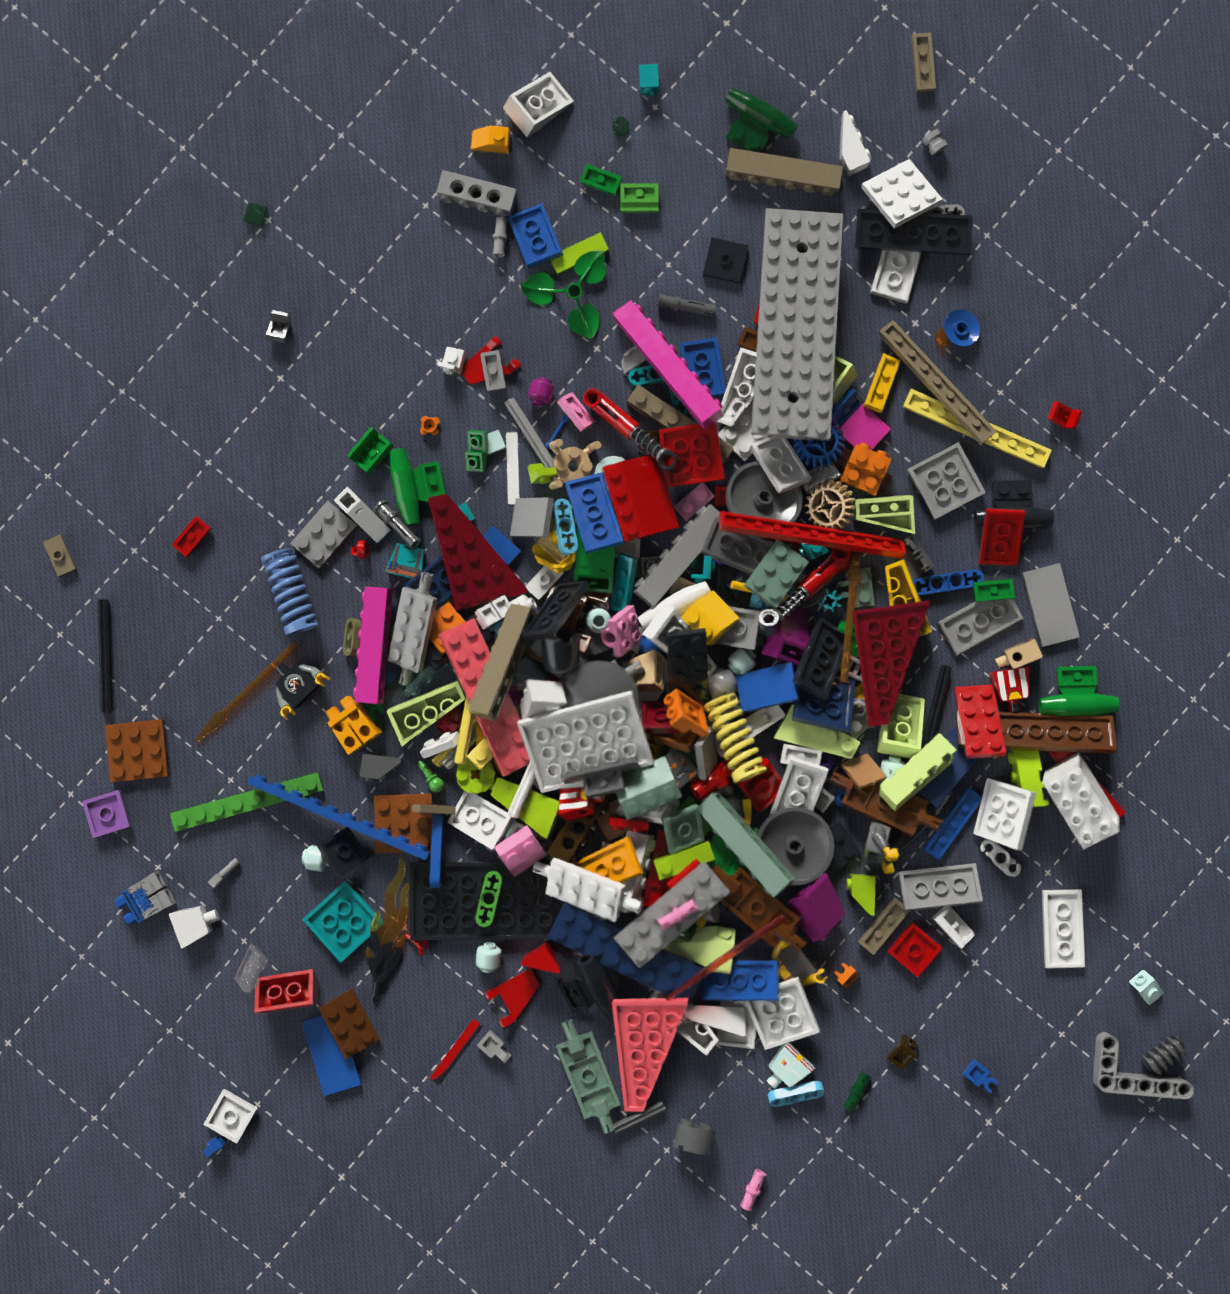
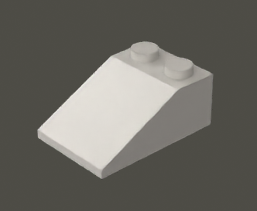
M549 72L511 94L503 109L523 134L529 137L543 128L574 101L552 73Z

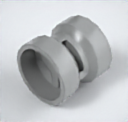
M938 129L933 130L922 139L923 143L929 146V152L932 156L939 154L948 146L946 140L940 138L941 133Z

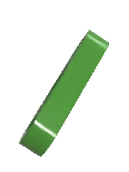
M498 871L488 872L484 879L476 913V922L481 927L489 926L494 919L503 881L502 875ZM493 874L496 875V879H499V882H495L493 889H497V892L485 889L486 886L490 888L491 881L488 878L492 877ZM491 893L494 895L495 900L492 904L484 902L485 894ZM481 905L486 908H493L492 911L488 910L487 917H490V920H486L485 923L482 922V918H479L485 911V908L481 909Z

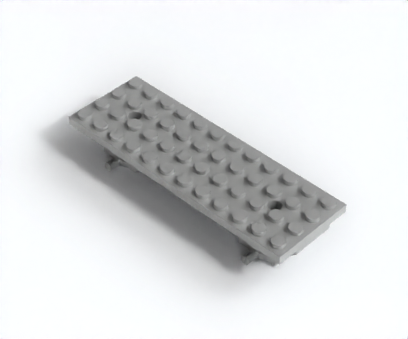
M770 208L765 210L751 435L802 440H830L843 214Z

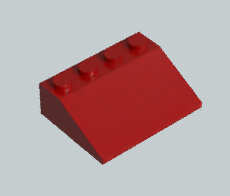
M648 455L602 467L601 471L624 544L679 528L662 468L659 466L656 458Z

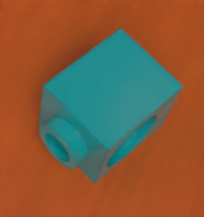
M658 64L639 65L640 94L653 96L655 93H659Z

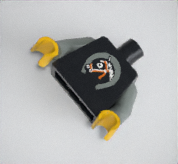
M284 662L280 663L275 668V671L281 676L276 682V694L281 708V715L286 720H288V713L294 716L295 712L292 709H297L320 686L325 687L323 680H330V678L314 666L302 664L300 666L294 665L289 669Z

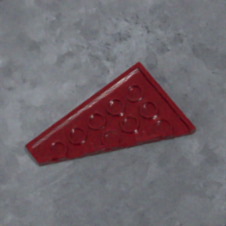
M447 493L427 498L455 610L489 603L503 595L509 598L528 593L525 585Z
M929 600L853 611L869 726L889 724L930 605Z

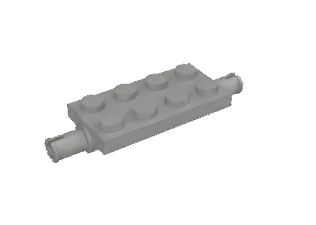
M421 572L419 588L416 590L402 587L388 661L402 667L399 684L405 686L411 685L413 671L416 673L423 671L438 600L431 596L430 587L433 574Z

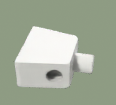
M204 905L177 910L169 914L181 949L212 932L211 923L220 920L216 909L206 912Z

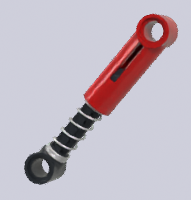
M595 388L588 389L583 396L584 403L628 440H635L636 444H640L642 449H646L649 454L651 453L662 469L669 473H677L681 470L683 465L681 457L669 449L662 448L660 443L657 444L655 439L649 437V434L646 435L644 430H641V425L604 393ZM598 396L597 402L593 403L594 398ZM607 407V408H608L609 410H611L615 415H614V416L611 415L607 410H605V408ZM673 458L672 465L668 466L669 459Z
M833 548L832 554L797 584V591H793L791 596H787L786 600L781 601V605L775 609L761 612L759 615L760 632L765 636H774L778 632L779 625L782 624L784 617L789 615L790 611H794L797 605L800 606V602L805 601V599H811L837 574L849 569L851 551Z

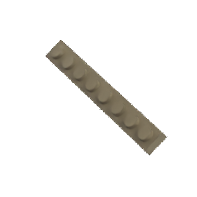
M894 320L879 331L878 335L980 445L997 432Z

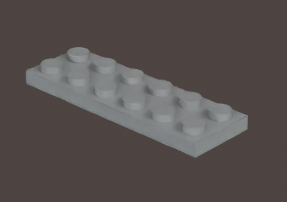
M703 861L619 932L614 939L637 966L641 968L730 891L707 863ZM690 900H693L698 911L684 918L683 922H677L664 931L658 919L673 912L675 907L678 909Z

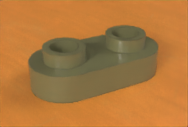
M349 618L345 625L343 652L346 656L355 657L358 648H360L358 634L362 623L356 618Z

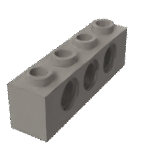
M442 170L437 188L438 197L444 202H458L460 206L467 208L470 206L477 207L482 212L493 211L501 217L512 215L517 198L515 188ZM457 187L463 188V191L459 194L454 193V189ZM475 192L481 193L479 198L472 197ZM492 197L500 198L497 203L490 202Z

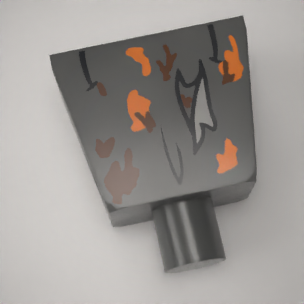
M670 747L665 758L677 786L680 788L698 774V768L677 749Z

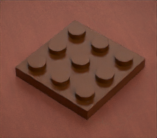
M164 719L105 725L110 782L170 776Z
M432 793L374 795L375 828L381 830V827L392 831L391 835L399 837V835L410 839L409 843L414 845L417 843L423 844L431 852L433 813L412 812V805H433ZM375 839L376 853L405 852Z

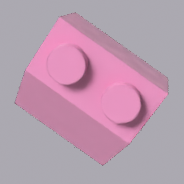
M527 825L495 846L499 856L514 876H517L535 864L536 861L547 856Z

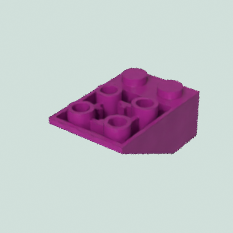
M796 606L794 611H790L789 615L784 617L782 624L779 625L778 632L774 636H767L762 651L763 655L785 663L792 662L793 665H799L809 640L807 609Z

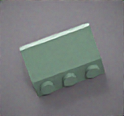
M665 756L654 760L652 765L623 773L625 790L616 792L627 820L682 797Z

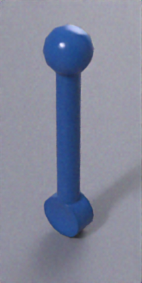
M567 415L562 416V421L549 443L545 444L547 450L551 449L549 447L550 442L555 440L563 425L569 421Z

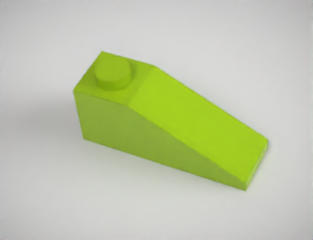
M706 841L675 854H667L655 858L654 864L659 879L662 880L677 875L695 859L701 864L703 861L707 863L715 860L709 841Z

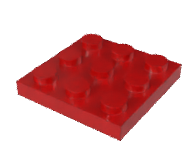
M717 421L706 430L700 424L659 430L661 447L669 449L680 456L683 462L681 470L677 473H669L665 470L667 487L725 479ZM673 458L669 459L668 466L672 465Z

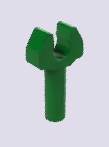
M361 703L368 710L369 717L374 722H379L377 717L374 716L375 710H379L380 713L386 715L382 704Z

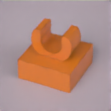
M842 963L841 965L845 968V972L840 974L838 971H835V975L839 977L837 980L848 989L860 974L852 966Z

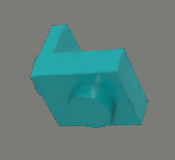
M708 556L703 557L702 575L691 574V579L695 580L694 583L710 581L711 572L715 571V561H712V558Z

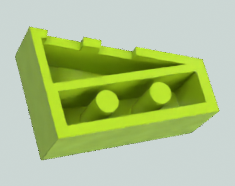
M1010 750L1008 760L1012 764L1013 772H1010L1011 782L1016 787L1036 793L1033 807L1049 805L1048 799L1044 800L1042 788H1045V786L1041 782L1040 771H1042L1039 751Z

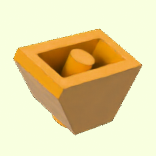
M487 126L473 130L471 150L509 154L511 136L509 127Z

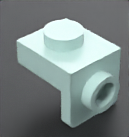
M1145 970L1139 972L1129 981L1149 1006L1164 994L1156 980Z

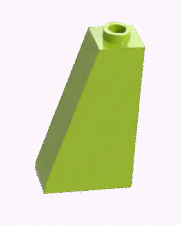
M497 777V780H494L491 785V796L509 810L520 785ZM530 789L518 818L542 837L551 839L560 817L558 814L559 800Z

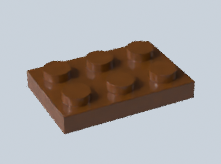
M353 988L318 1007L345 1059L380 1040Z

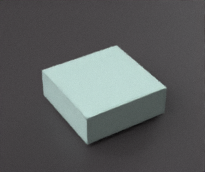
M499 430L488 434V455L506 448Z

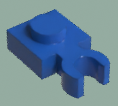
M975 1058L962 1072L976 1086L979 1087L983 1083V1087L989 1093L993 1092L988 1087L990 1082H994L996 1085L999 1084L994 1077H988L991 1072Z

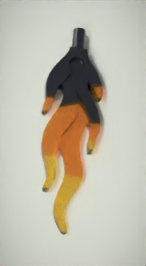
M398 856V873L385 891V912L382 923L377 928L380 920V912L378 910L371 923L370 939L375 952L374 957L369 947L365 951L366 962L373 981L371 997L378 998L381 983H384L387 976L397 966L405 936L401 935L396 941L393 952L390 953L391 947L403 929L408 916L407 892L410 888L409 883H406L401 890L400 906L397 911L395 907L396 894L405 876V864L402 856Z

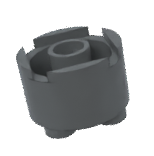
M681 1118V1122L677 1123L673 1147L678 1149V1145H680L687 1152L705 1155L706 1151L708 1155H711L716 1133L713 1130L714 1127L700 1122V1126L694 1125L695 1123L692 1120Z

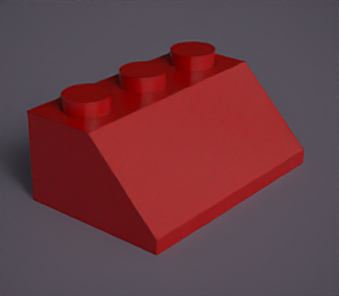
M310 969L256 978L255 1014L314 1005L319 998V980L314 970Z

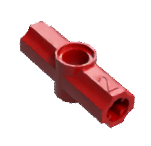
M724 760L722 763L716 764L706 780L699 779L690 786L691 792L698 800L704 799L714 790L721 789L729 784L732 773L735 771L728 768V763L731 760Z

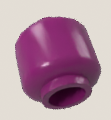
M543 377L532 381L528 391V398L532 401V405L542 407L551 403L555 392L552 381Z

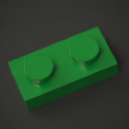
M586 164L580 184L616 196L622 177Z
M1013 579L973 583L975 602L1015 598Z

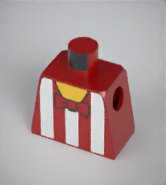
M1029 666L988 672L990 681L994 685L997 701H1008L1009 712L1021 711L1019 699L1029 698Z
M583 783L560 788L558 814L566 821L592 815L595 813L596 803L605 801V795L587 799Z

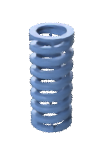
M294 548L281 549L261 557L264 568H266L265 573L272 575L269 577L268 582L274 585L271 589V592L277 595L274 601L276 604H281L277 609L278 613L284 614L280 620L282 623L288 624L283 626L286 636L302 633L319 626L314 613L293 617L313 608L312 604L291 607L309 599L310 596L308 594L286 598L307 588L305 584L283 588L303 580V575L279 579L289 573L300 570L299 565L276 569L297 560V556L293 555L295 554Z

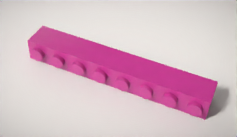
M630 300L613 313L616 323L703 429L706 430L723 417L722 404L717 398L714 400L710 396L712 393L706 385L702 386L700 384L698 375L694 371L690 372L688 369L689 365L683 357L679 358L676 355L678 352L675 347L665 342L666 337L661 331L657 332L655 330L653 321L649 317L645 318L643 315L644 311L640 305L637 304L635 306Z

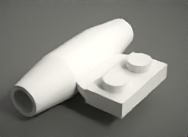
M705 581L683 588L657 602L654 607L649 608L637 619L645 631L665 603L674 607L681 617L695 602L706 596L711 590Z

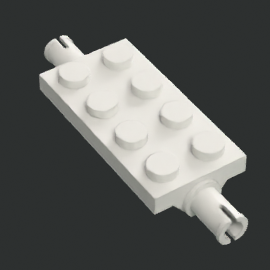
M557 858L551 861L550 866L540 861H536L534 864L533 872L543 875L548 879L547 895L614 922L618 919L622 908L637 914L642 909L640 905H643V902L627 897V894L624 893L625 885Z

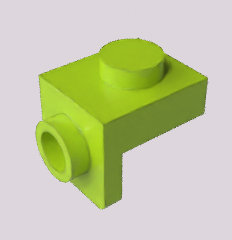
M542 463L530 464L527 467L531 484L549 483L557 475L556 467L545 468Z

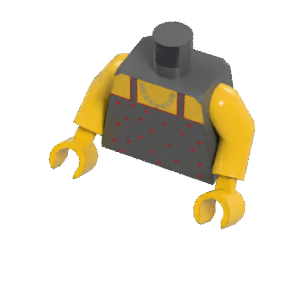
M782 940L773 949L771 961H779V981L781 979L787 981L799 977L802 986H807L814 983L821 984L828 978L820 976L824 969L814 973L816 972L815 968L802 951L797 952L786 940Z

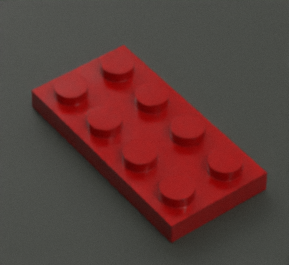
M994 685L955 687L954 694L966 759L1006 756L1007 752Z

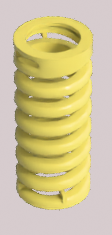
M731 693L708 702L703 708L706 712L710 713L708 720L715 722L712 725V729L718 732L716 739L723 741L720 744V749L726 751L724 753L725 760H731L728 763V768L735 770L732 773L734 783H739L767 771V769L762 765H757L763 761L762 757L741 762L747 757L758 753L759 749L757 747L736 753L740 749L755 742L754 738L731 744L735 740L751 733V730L746 728L727 734L747 723L746 719L722 725L732 718L743 714V711L738 709L731 713L719 715L739 704L736 694ZM754 765H756V766L754 767V770H751V771H749V772H745L747 769H749V768L753 767Z

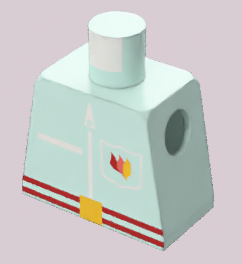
M788 1042L781 1045L769 1063V1068L774 1073L767 1082L774 1089L782 1081L788 1087H792L815 1068L811 1062Z

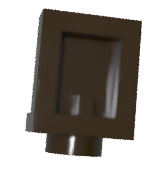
M903 1034L900 1043L888 1053L887 1059L903 1070L917 1056L919 1046L914 1039Z

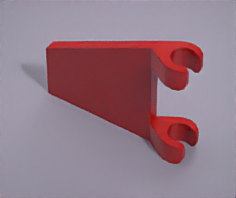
M494 336L463 365L461 374L471 385L485 381L480 353L490 352L501 344L497 336ZM517 359L512 360L507 367L502 363L504 376L512 374L521 367V363Z
M531 968L485 993L488 1000L501 994L510 1012V1015L500 1019V1024L503 1028L516 1020L540 986Z

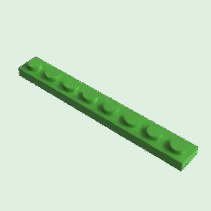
M319 772L281 782V784L286 786V790L291 792L293 789L303 793V796L324 791ZM256 789L170 813L174 831L176 832L285 802L286 800L261 789Z

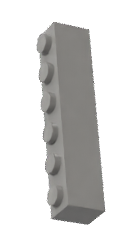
M711 504L703 505L696 512L697 517L693 521L689 520L683 527L685 531L681 535L678 534L671 541L673 545L669 549L663 550L659 555L661 559L647 569L648 574L644 579L641 577L634 586L636 588L633 592L649 607L656 605L701 552L715 517L719 518L720 514Z

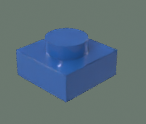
M215 1136L206 1143L207 1147L203 1150V1153L208 1158L223 1147L227 1140L224 1136L218 1139Z

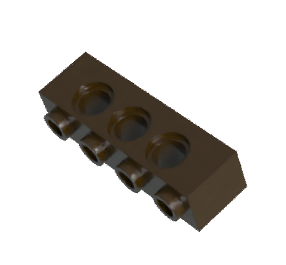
M605 798L604 802L596 803L593 816H585L567 821L547 851V855L553 859L557 858L573 865L578 858L576 854L578 850L586 846L589 840L587 836L590 831L594 832L598 827L599 822L597 820L601 815L604 816L610 807L608 806V799ZM576 825H584V831L576 833L574 831ZM568 840L574 842V847L570 850L564 848V843Z

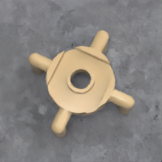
M561 439L550 442L549 447L556 454L553 463L554 467H556L557 475L549 484V488L554 490L562 487L567 481L589 476L593 466L588 455L592 451L599 449L601 443L599 441L593 442L584 450L577 447H568L562 450L560 448L563 444ZM570 461L574 462L576 465V470L574 472L568 469V463Z

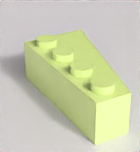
M458 679L389 708L387 714L401 746L405 745L464 701L466 695Z
M939 733L918 754L913 756L904 767H900L890 780L886 779L880 785L879 795L896 811L952 764L956 749Z

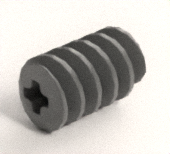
M1174 1033L1171 1034L1172 1039L1169 1037L1165 1038L1166 1044L1163 1042L1159 1043L1160 1049L1156 1046L1153 1047L1154 1054L1148 1051L1146 1053L1148 1058L1141 1056L1147 1066L1159 1075H1161L1160 1067L1167 1070L1166 1063L1174 1065L1172 1058L1180 1060L1179 1053L1186 1056L1183 1043Z

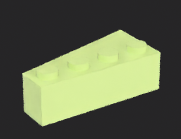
M793 704L789 706L786 716L783 717L772 737L852 759L861 743L842 732L792 721Z

